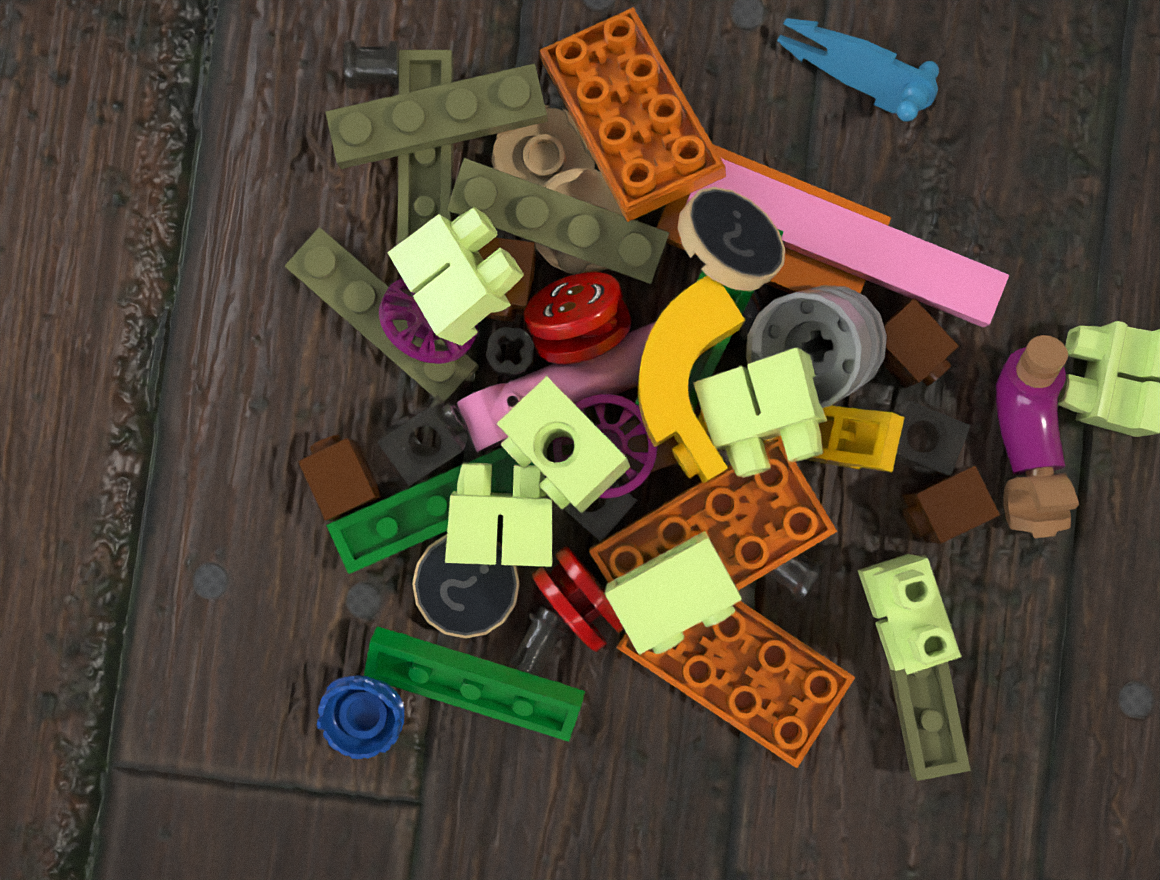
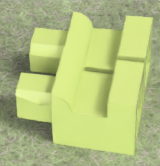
M475 207L463 213L454 221H450L438 214L387 252L410 292L415 293L413 297L435 335L461 346L478 333L475 325L491 312L502 311L511 305L505 293L524 276L515 259L502 248H499L483 260L478 250L498 234L488 216Z
M1115 321L1102 327L1077 326L1070 329L1065 345L1068 356L1088 362L1084 378L1070 374L1066 375V381L1058 396V405L1077 412L1076 421L1134 437L1160 434V329L1148 331L1127 327L1126 323Z
M798 347L747 364L748 369L741 366L693 383L713 445L717 449L726 450L736 476L748 477L771 469L763 441L774 437H782L788 461L791 462L808 459L823 453L821 432L818 424L827 420L823 408L818 401L813 381L815 373L811 357Z
M463 463L457 483V491H453L450 495L445 563L496 565L498 515L501 514L503 515L501 565L552 567V499L539 486L545 479L544 473L536 465H528L525 469L520 465H514L513 493L491 492L492 464Z
M906 554L858 570L873 617L878 619L885 616L888 617L875 622L891 670L898 671L905 668L908 675L961 657L928 558Z

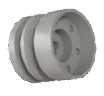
M821 285L775 299L757 314L747 336L746 359L748 364L797 347L806 352L811 357L815 373L813 381L818 401L822 408L858 391L875 377L885 358L887 334L880 313L867 297L846 286ZM822 336L826 340L832 339L833 349L829 350L828 347L819 346L818 337Z

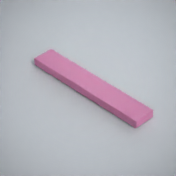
M724 159L722 161L726 166V177L699 189L718 187L733 190L750 199L769 216L777 229L784 232L781 238L786 248L983 328L990 325L1009 277L1008 274ZM699 190L690 193L687 203L695 196V194Z

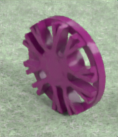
M403 278L390 284L380 303L379 319L386 336L400 351L414 359L435 364L455 361L469 351L477 334L462 346L436 336L414 297L402 292L408 289ZM393 320H406L408 328L399 332ZM415 335L424 339L421 347L411 343ZM438 339L443 340L448 351H435L434 341Z
M611 394L593 395L575 403L586 417L584 409L594 406L601 423L596 425V427L624 456L627 454L644 464L640 473L632 468L625 472L630 481L629 483L614 489L610 486L598 498H615L636 489L650 474L657 455V446L654 448L646 432L639 406L626 398ZM605 404H613L624 408L619 422L614 425L608 424L604 419ZM635 415L641 423L627 435H624L619 428ZM647 435L648 453L633 452L628 448V441L631 437ZM558 437L553 440V453L556 463L564 462L570 458L572 454L563 455L562 446L575 445L573 439Z

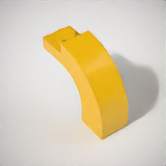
M708 275L680 293L662 312L646 341L638 377V399L641 417L654 448L674 436L679 445L671 450L679 465L689 478L698 474L703 484L728 469L692 410L688 395L689 374L693 364L705 351L739 331L745 321L723 284L712 280Z
M833 405L823 408L827 421L818 424L821 432L823 453L805 460L858 470L861 467L887 472L893 471L905 417L892 412ZM701 409L698 421L706 434L710 435Z

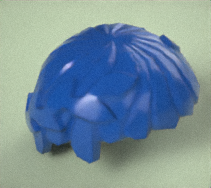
M361 675L341 677L327 687V691L321 698L318 708L320 717L317 720V728L324 730L323 736L334 750L352 759H368L378 755L380 752L385 753L397 741L404 724V703L397 691L389 686L387 682Z

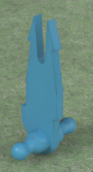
M790 18L784 21L783 24L819 43L828 50L824 51L780 35L777 41L801 62L803 59H806L845 85L876 98L873 105L890 113H896L900 120L905 122L912 121L916 118L918 111L929 107L935 100L938 92L936 78L939 74V68L935 62L926 61L917 69L895 59L896 53L869 41L817 27L819 22Z

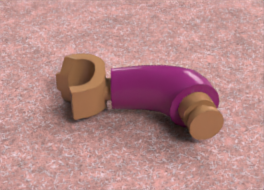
M1046 335L1034 337L1029 341L1027 347L1012 353L1004 364L996 382L997 416L1012 472L1016 475H1026L1025 477H1016L1007 481L1003 497L1005 516L1010 529L1030 532L1034 538L1053 537L1057 531L1069 529L1071 527L1070 510L1076 509L1079 505L1075 489L1067 474H1054L1055 470L1065 468L1059 434L1057 407L1059 393L1066 381L1064 365L1068 359V351L1065 345L1057 338Z

